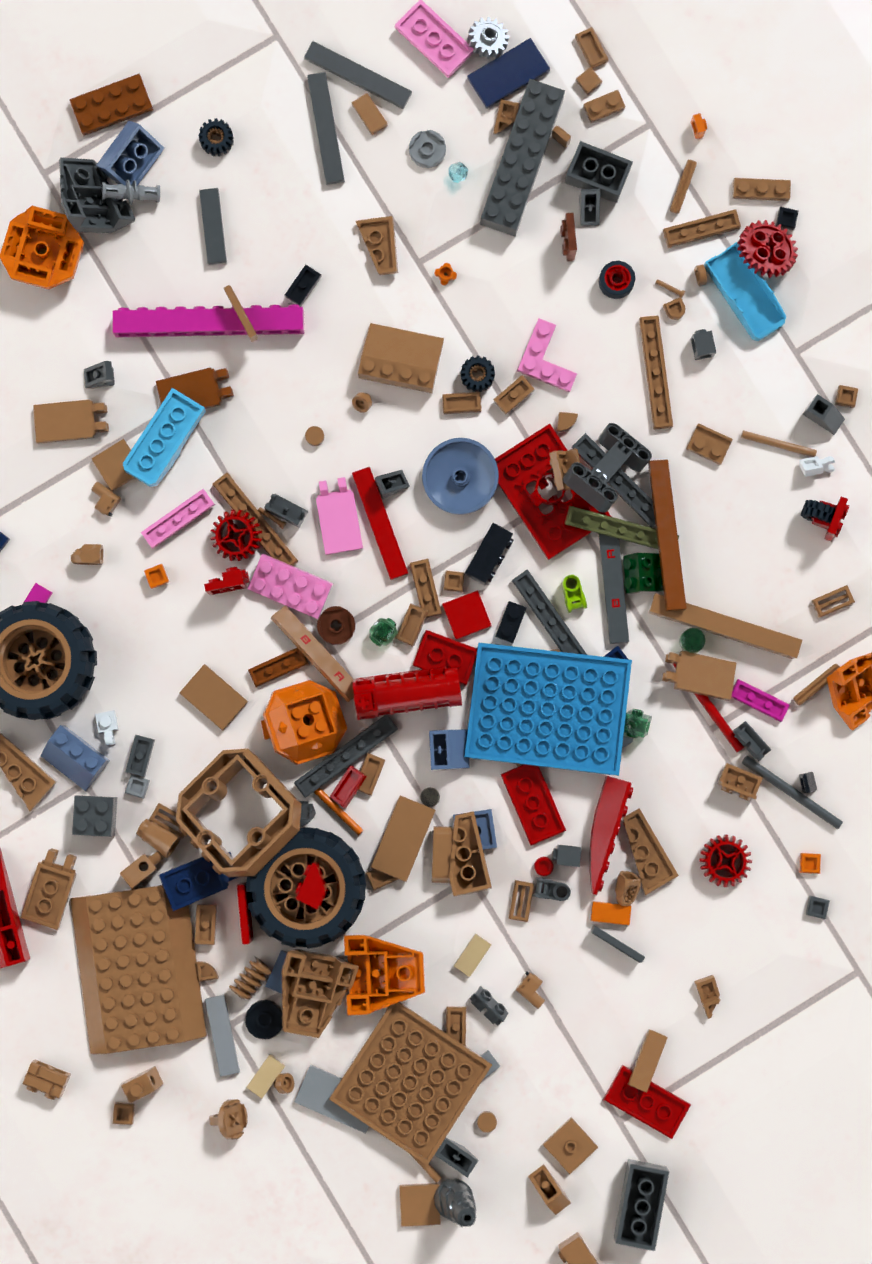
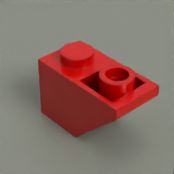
M313 862L312 865H307L303 874L306 878L303 884H298L295 894H297L296 900L319 909L328 889L319 864Z

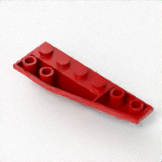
M605 776L591 830L589 873L591 893L597 895L598 891H602L604 884L602 877L608 871L610 863L608 859L615 847L614 840L620 830V821L627 814L628 806H625L627 798L631 799L634 789L631 787V782L610 776Z
M0 848V968L30 960V955Z

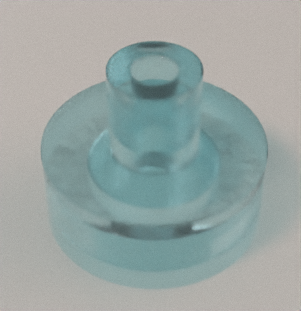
M457 162L450 165L448 173L453 182L458 183L467 178L468 168L463 163Z

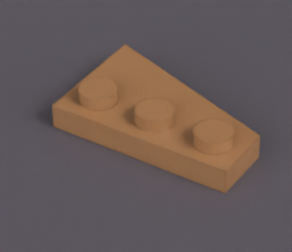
M393 216L357 220V226L378 274L398 273Z

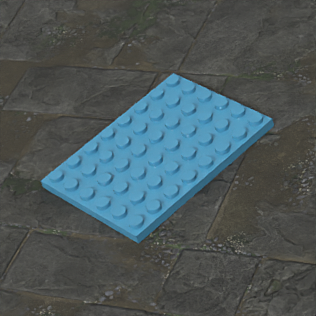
M478 643L464 757L619 776L632 660Z

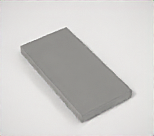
M310 1065L294 1102L366 1134L369 1128L368 1125L329 1100L342 1078Z

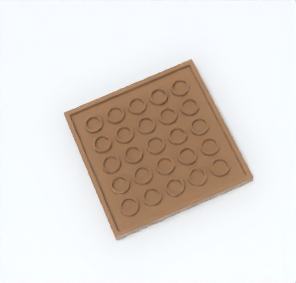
M398 1002L388 1007L329 1100L428 1166L488 1073L492 1063Z

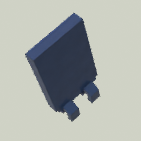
M203 857L158 875L172 911L228 889V882L239 877H228L223 873L219 875L212 868L214 864L211 861L208 862Z

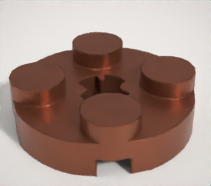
M332 606L325 609L317 621L319 635L325 642L332 645L346 643L352 638L356 627L353 615L340 606ZM335 620L338 623H342V627H339L340 630L338 631L331 628V623L334 624L333 621Z

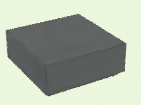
M809 896L806 915L826 919L830 900Z

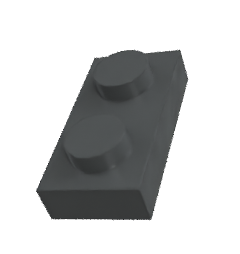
M135 735L125 772L142 777L146 776L155 739Z

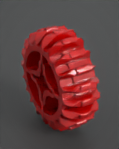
M231 510L230 514L224 512V517H217L220 523H213L217 529H211L215 536H212L210 539L216 540L217 543H214L212 546L214 548L219 546L218 554L224 551V559L229 556L230 561H234L235 557L237 561H242V556L244 559H248L249 554H255L253 548L259 549L260 546L256 542H261L262 539L257 538V535L262 534V531H256L260 524H253L256 518L252 517L249 519V512H246L244 515L243 510H238L237 513L235 510ZM233 520H240L247 527L240 529L237 524H234ZM228 524V534L223 538L224 527ZM234 532H243L239 534L238 538L230 539L235 534ZM250 532V540L245 547L244 538ZM233 542L236 547H239L240 551L231 550L227 547L226 543Z
M724 834L722 841L720 835H717V842L712 838L709 839L712 844L711 847L708 844H704V847L708 850L707 852H700V854L705 855V858H699L700 862H705V865L700 866V869H707L703 875L707 877L711 874L709 882H713L716 879L715 885L717 886L722 881L723 887L728 886V881L731 886H735V879L738 883H741L742 879L740 876L747 878L748 875L744 873V870L751 871V868L746 866V863H752V860L746 859V857L751 855V852L744 853L748 846L743 845L740 847L743 842L741 839L735 843V836H732L729 841L728 835ZM731 845L736 850L726 854L719 846ZM715 850L717 862L713 864L714 866H711V856ZM740 855V866L736 871L734 861ZM723 856L730 859L728 865L722 864L721 861H724L722 860ZM726 868L731 873V876L721 877L715 872Z

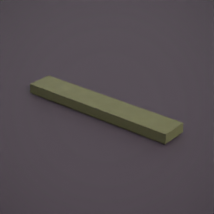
M569 506L565 525L658 549L657 532L654 528Z

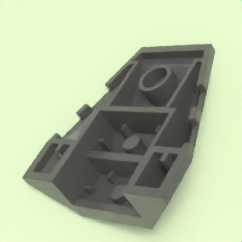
M60 157L61 205L67 219L77 232L112 233L136 220L126 200L122 201L117 198H105V200H102V182L110 184L107 181L108 177L96 166L97 163L93 159Z

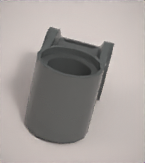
M536 877V889L532 896L565 901L570 897L571 890L567 884ZM558 887H565L567 895L559 897L556 894Z

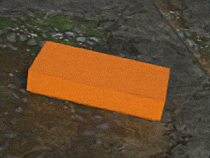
M592 901L590 921L630 925L631 905L621 906L620 904Z

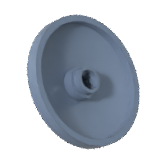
M453 438L442 442L430 452L423 466L422 481L427 496L438 508L451 514L464 515L480 510L493 498L498 487L499 470L493 455L484 445L468 438Z

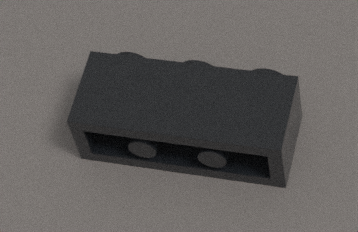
M492 523L465 571V575L483 585L486 582L491 583L495 572H493L495 566L501 565L505 557L502 555L505 548L509 550L514 541L511 538L513 533Z

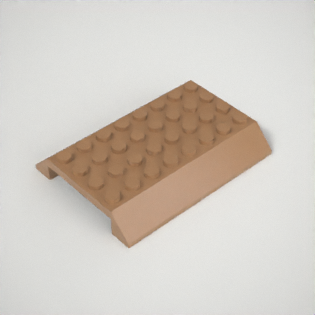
M162 885L70 898L90 1053L109 1054L182 1043L206 1037L207 1033L196 966L197 960L189 905L172 911Z

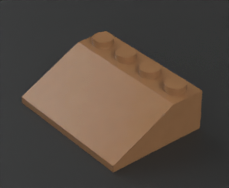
M370 323L361 356L358 377L359 379L433 394L444 338Z

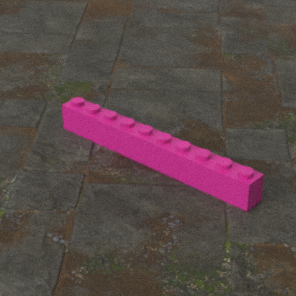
M291 304L288 307L270 305L269 308L252 305L250 308H243L257 335L304 334V310L299 305ZM182 306L175 307V309L156 307V310H148L146 307L129 310V308L122 307L118 308V310H113V334L115 337L248 335L233 306L231 308L213 306V309H205L203 306H195L194 309H186V307Z

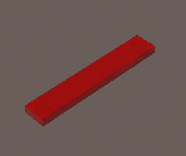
M370 466L353 472L354 481L390 580L407 575L408 571Z

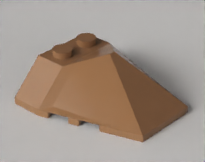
M300 949L288 951L282 968V1031L319 1038L332 1019L331 1015L336 1007L341 1005L343 1002L342 998L354 985L359 966L330 955Z

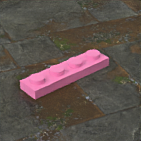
M202 489L146 528L141 534L153 549L215 504L206 491Z

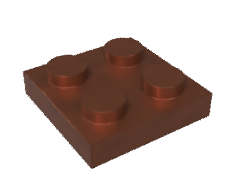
M566 213L565 219L562 220V226H560L561 237H564L562 253L563 256L566 255L567 261H574L577 252L574 213Z

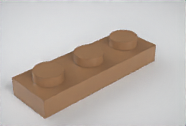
M734 178L733 199L790 200L791 180Z

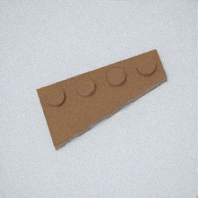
M0 732V767L5 773L6 778L16 789L17 794L25 802L28 810L32 811L57 781Z
M640 808L629 813L625 818L623 817V823L639 878L641 879L644 895H647L679 875Z

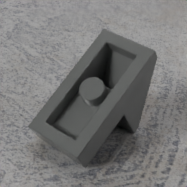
M103 361L84 369L85 388L106 387L115 384L111 361Z

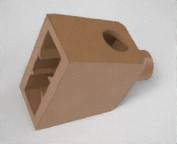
M157 850L148 857L143 854L119 874L133 890L157 871L155 866L163 860V857ZM143 864L148 865V869L145 871L140 870V866Z
M156 1066L122 1082L121 1087L128 1102L132 1103L154 1092L164 1083Z

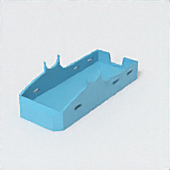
M736 242L723 253L706 261L704 267L751 339L760 341L785 324L786 315L774 292L768 286L767 281L763 280L758 273H754L755 268L748 269L749 263L743 264L745 257H739L742 251L737 250L739 244Z
M172 388L124 460L123 467L125 472L149 487L157 486L169 469L173 467L178 456H180L182 447L205 414V407Z

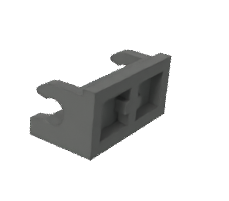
M272 494L269 503H266L264 507L266 511L300 528L308 513L307 510L277 494Z

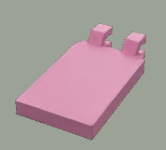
M345 477L337 478L340 490L338 492L329 493L327 482H319L321 495H317L316 503L325 555L363 549L354 492H351V489L347 490Z

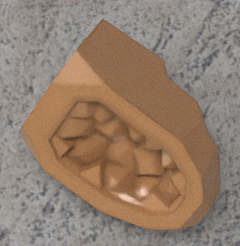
M84 544L71 555L72 563L102 565L103 545Z
M620 871L617 877L616 900L621 906L631 905L639 893L641 879L634 873Z

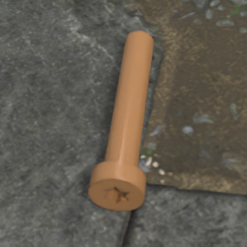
M658 279L656 281V284L680 295L679 297L681 298L683 297L684 290L680 291Z
M261 507L258 509L260 513L278 524L281 529L285 527V521L282 522Z

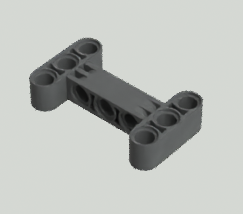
M609 423L598 438L600 444L608 450L598 464L590 471L583 464L575 462L563 476V481L569 488L600 512H607L618 498L616 491L607 483L622 465L626 464L632 470L640 472L652 458L651 452L615 423Z

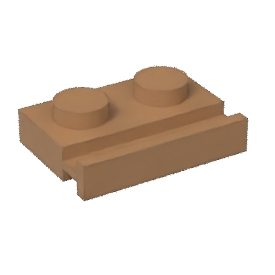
M698 423L686 449L721 465L733 439Z

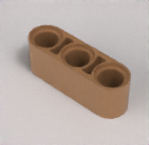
M434 826L432 883H450L449 873L453 827Z

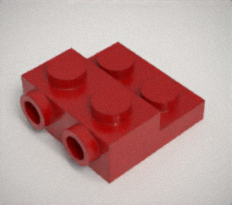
M237 567L227 568L226 572L222 573L223 580H220V578L208 580L209 583L204 584L205 592L209 595L248 588L247 583H250L248 571L246 572V569L241 570Z

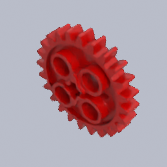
M758 220L756 224L752 222L749 226H746L739 236L740 239L737 243L740 246L737 250L742 251L739 257H745L743 264L749 263L748 269L755 268V274L760 271L762 277L767 273L769 278L773 274L778 278L780 274L785 275L786 272H789L796 263L795 259L798 254L795 252L798 248L794 247L796 241L790 240L793 235H787V229L782 231L781 224L775 227L774 221L770 225H768L767 220L763 223Z

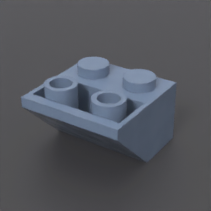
M468 729L429 731L431 770L470 768L469 758L464 757Z

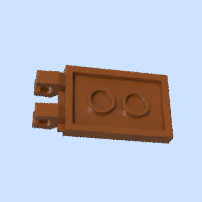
M210 367L156 381L161 404L172 388L205 407V409L219 406L222 399L234 396L231 386L221 389L218 387L217 381L230 378L226 368L215 371L214 368Z

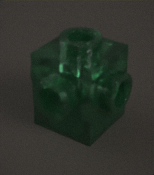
M639 709L629 710L626 713L624 732L632 738H637L638 736L644 738L648 735L652 716L643 714L644 711Z

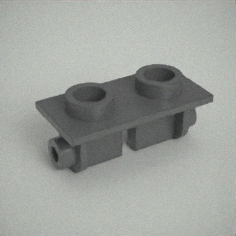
M746 721L733 730L734 737L743 746L747 747L754 760L760 761L765 754L771 751L770 747Z
M481 986L469 998L471 1003L480 1012L484 1008L487 1009L484 1016L492 1024L498 1026L508 1015L506 1008L501 1003H498L488 990L483 989Z

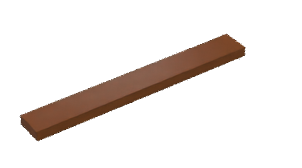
M668 459L652 460L648 462L666 611L685 610L687 607Z

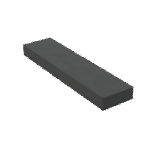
M219 189L199 190L208 265L227 263Z

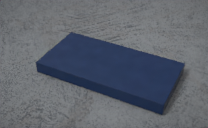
M529 38L469 74L467 79L486 109L501 101V99L503 100L528 85L529 79L536 80L549 72L550 67L532 39Z

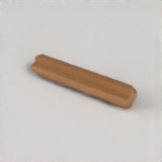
M687 160L670 207L672 213L679 214L697 165L696 161Z
M838 664L832 665L793 698L795 703L802 705L828 684L827 677L840 668Z

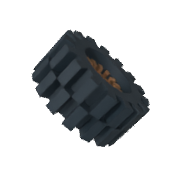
M214 118V121L209 119V123L206 124L204 122L203 128L200 127L199 129L200 133H198L201 146L207 154L211 153L212 156H215V154L221 156V153L225 155L227 153L226 150L230 151L231 145L234 143L231 127H229L227 122L224 123L222 119L218 121V118ZM214 134H217V136L221 135L220 140L217 142L212 140L211 137Z
M472 356L469 360L467 359L461 369L463 385L468 390L471 389L472 392H482L484 389L487 390L489 386L491 387L495 377L494 365L491 364V361L486 360L484 356L483 358L480 356L474 358ZM477 369L481 370L483 376H479L477 379L474 378L472 373L477 372Z

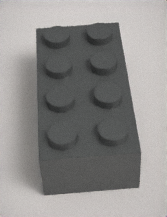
M628 1159L614 1232L616 1244L655 1251L669 1170L666 1166Z

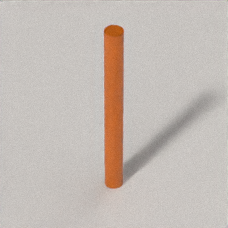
M321 788L314 791L357 835L363 831Z

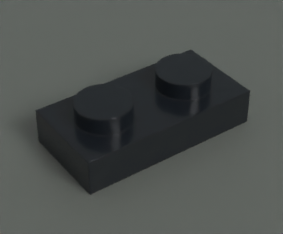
M305 264L285 293V297L301 307L322 275Z
M509 601L495 637L513 644L527 607Z

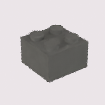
M76 795L74 797L72 835L115 836L117 797Z

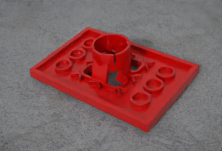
M551 424L546 425L495 458L499 470L498 485L548 560L592 533L588 530L565 525L569 506L611 517L608 511H598L573 490H570L572 498L567 502L561 501L566 491H562V496L559 499L554 495L548 500L543 499L538 493V486L541 490L549 486L546 480L547 477L555 478L553 473H547L553 469L550 465L549 453L568 451ZM534 481L536 482L535 491L530 495L526 486ZM543 503L552 505L553 510L544 515L538 507Z

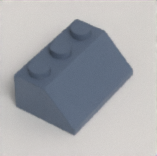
M128 121L96 166L118 184L125 185L126 180H129L132 185L133 180H136L137 186L165 148L140 124Z
M65 725L58 727L48 740L41 754L42 758L84 791L88 790L110 762L109 759Z

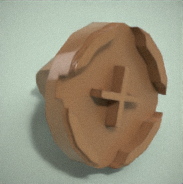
M228 1099L220 1107L219 1114L209 1116V1122L211 1126H219V1130L224 1138L239 1139L244 1133L242 1132L243 1128L247 1126V1111L244 1104L240 1103V1100Z

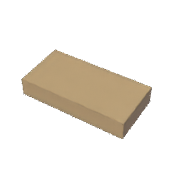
M475 933L454 964V967L470 977L491 944Z
M269 1054L246 1088L262 1099L285 1065Z

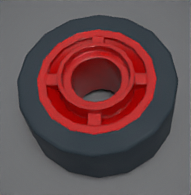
M618 260L611 261L604 266L598 281L603 294L609 298L620 299L632 291L636 278L632 267L626 262ZM617 276L621 278L622 282L615 283L612 278Z

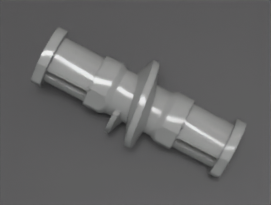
M126 180L125 185H108L102 182V200H105V198L128 199L130 205H132L134 199L139 201L156 200L159 203L160 185H156V187L136 186V180H133L132 185L129 180Z

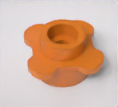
M445 263L439 269H436L434 273L436 277H439L442 285H447L450 280H455L457 277V273L453 272L449 263Z

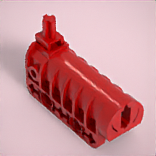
M436 667L353 679L354 701L358 720L376 718L387 714L394 715L395 713L402 712L409 713V711H423L424 709L462 706L457 667Z

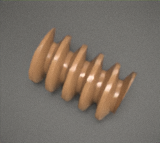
M255 957L256 962L249 961L252 968L244 967L247 972L246 975L239 973L241 981L234 979L237 986H229L242 999H251L250 992L256 993L255 986L261 987L260 980L266 981L265 974L270 975L272 973L270 968L257 957Z

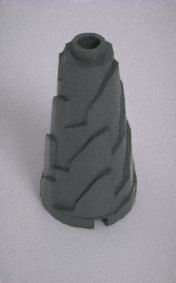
M456 1178L455 1180L447 1179L442 1182L434 1195L435 1207L439 1214L461 1227L473 1225L476 1220V1206L471 1188L467 1183Z

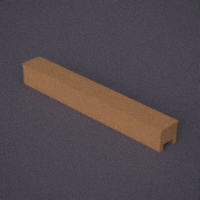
M655 593L649 614L790 659L798 657L802 639L686 603L687 609L666 611L664 595Z

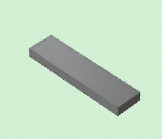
M225 994L206 998L205 1003L220 1077L239 1073L240 1068Z

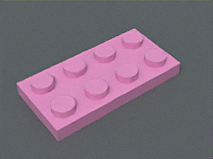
M419 0L395 24V29L447 78L474 53V49L469 47V44L422 0Z
M262 554L248 590L318 619L333 583L266 554Z

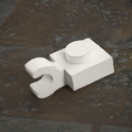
M816 456L799 460V466L805 477L822 474L824 470L826 472L835 471L831 464L835 463L832 456L819 459Z
M115 710L95 714L98 733H104L105 744H116L113 731L119 730Z

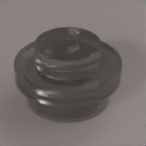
M429 787L422 791L420 798L425 806L432 807L439 802L440 795L435 788Z

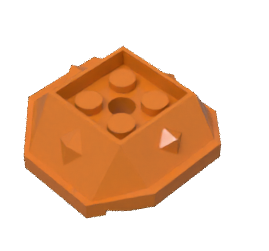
M31 206L10 221L1 249L0 259L12 280L49 290L74 279L84 241L65 214ZM41 248H47L44 254H39Z
M311 680L273 691L263 713L275 752L295 765L333 754L347 730L336 692ZM304 716L309 718V725H306L303 722Z

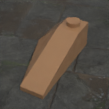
M474 811L455 815L449 873L453 896L492 889Z

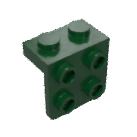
M634 553L623 556L626 594L664 592L659 553Z

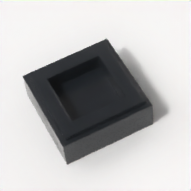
M780 207L775 227L781 224V228L794 230L799 210Z

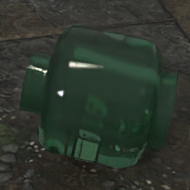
M379 618L369 629V638L377 646L389 645L397 636L396 623L390 618Z
M697 628L685 630L679 639L680 647L683 651L690 653L699 652L703 649L706 642L704 633Z

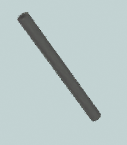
M745 756L742 764L836 829L840 828L843 821L749 756Z

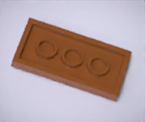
M140 73L69 99L83 136L153 110Z

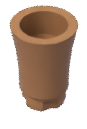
M148 819L141 823L136 832L137 836L157 850L165 859L170 857L181 840L180 835L170 832Z

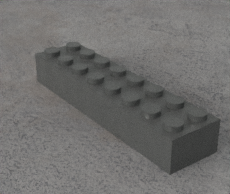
M529 79L486 201L480 225L516 237L557 120L565 90Z

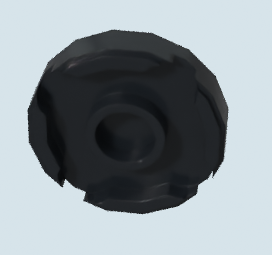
M259 1000L247 1010L245 1017L246 1027L255 1038L271 1039L281 1031L282 1009L274 1001Z

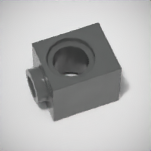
M706 329L695 331V334L691 337L695 360L714 357L716 348L712 330L706 331Z
M557 844V848H553L552 860H556L555 864L580 867L582 847Z

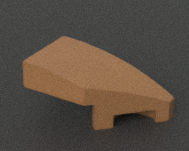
M501 99L493 134H498L514 124L519 103Z
M713 975L694 981L708 1019L712 1017L715 1006L720 1002V993Z

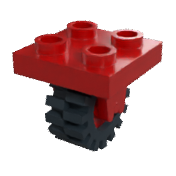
M842 496L837 505L824 501L806 500L800 515L804 519L812 521V524L826 529L827 533L824 539L832 541L834 537H838L843 526L840 520H844L850 505H847L848 499Z

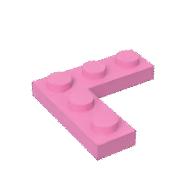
M539 318L517 372L570 392L577 373L542 360L556 325Z

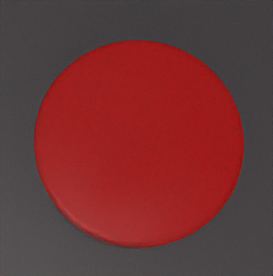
M540 857L535 861L534 869L540 876H548L553 872L554 864L548 857Z

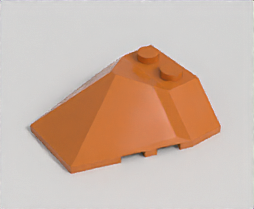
M872 653L849 660L827 677L833 707L851 730L857 728L871 716L869 712L872 710Z
M367 935L344 936L345 956H347L348 962L359 966L354 985L347 995V1015H367L425 993L423 952Z

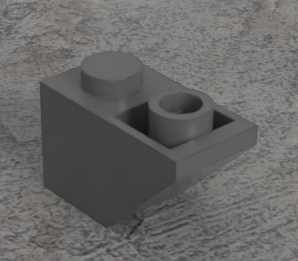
M818 394L812 399L803 413L804 416L833 435L836 434L845 420L832 403Z

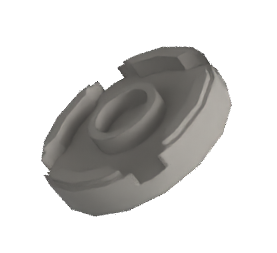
M433 130L417 132L409 143V154L412 161L422 168L438 166L446 155V145L443 137Z

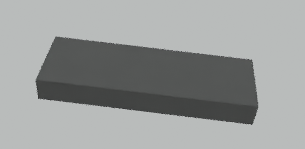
M592 926L591 933L639 963H642L645 959V956L597 926Z

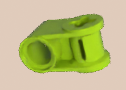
M575 575L566 576L562 580V589L568 613L582 607L586 609L587 602L579 578ZM567 579L575 580L576 586L574 589H569L566 586Z

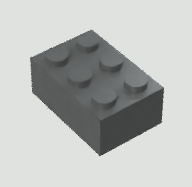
M580 141L567 172L565 183L580 189H600V197L617 203L633 161Z

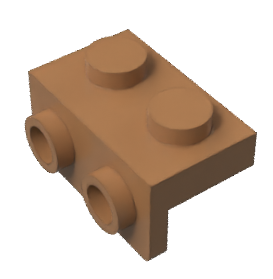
M578 449L550 452V465L553 468L554 483L557 490H572L564 483L563 476L573 463H580Z
M726 763L718 785L722 786L721 790L730 794L733 791L740 793V798L750 801L751 798L756 800V794L763 778Z

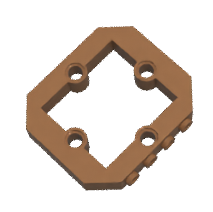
M248 748L223 750L179 793L176 821L180 825L179 830L186 837L188 835L191 837L190 843L196 849L200 848L203 851L201 855L205 860L211 861L214 864L212 868L219 875L223 873L228 877L255 876L299 832L302 804ZM244 767L254 778L252 781L253 789L264 798L272 797L283 810L264 829L261 827L252 828L247 834L249 844L233 859L222 846L221 838L208 830L195 815L211 799L214 801L224 799L227 795L226 784Z

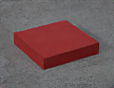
M478 590L442 604L456 640L492 626Z

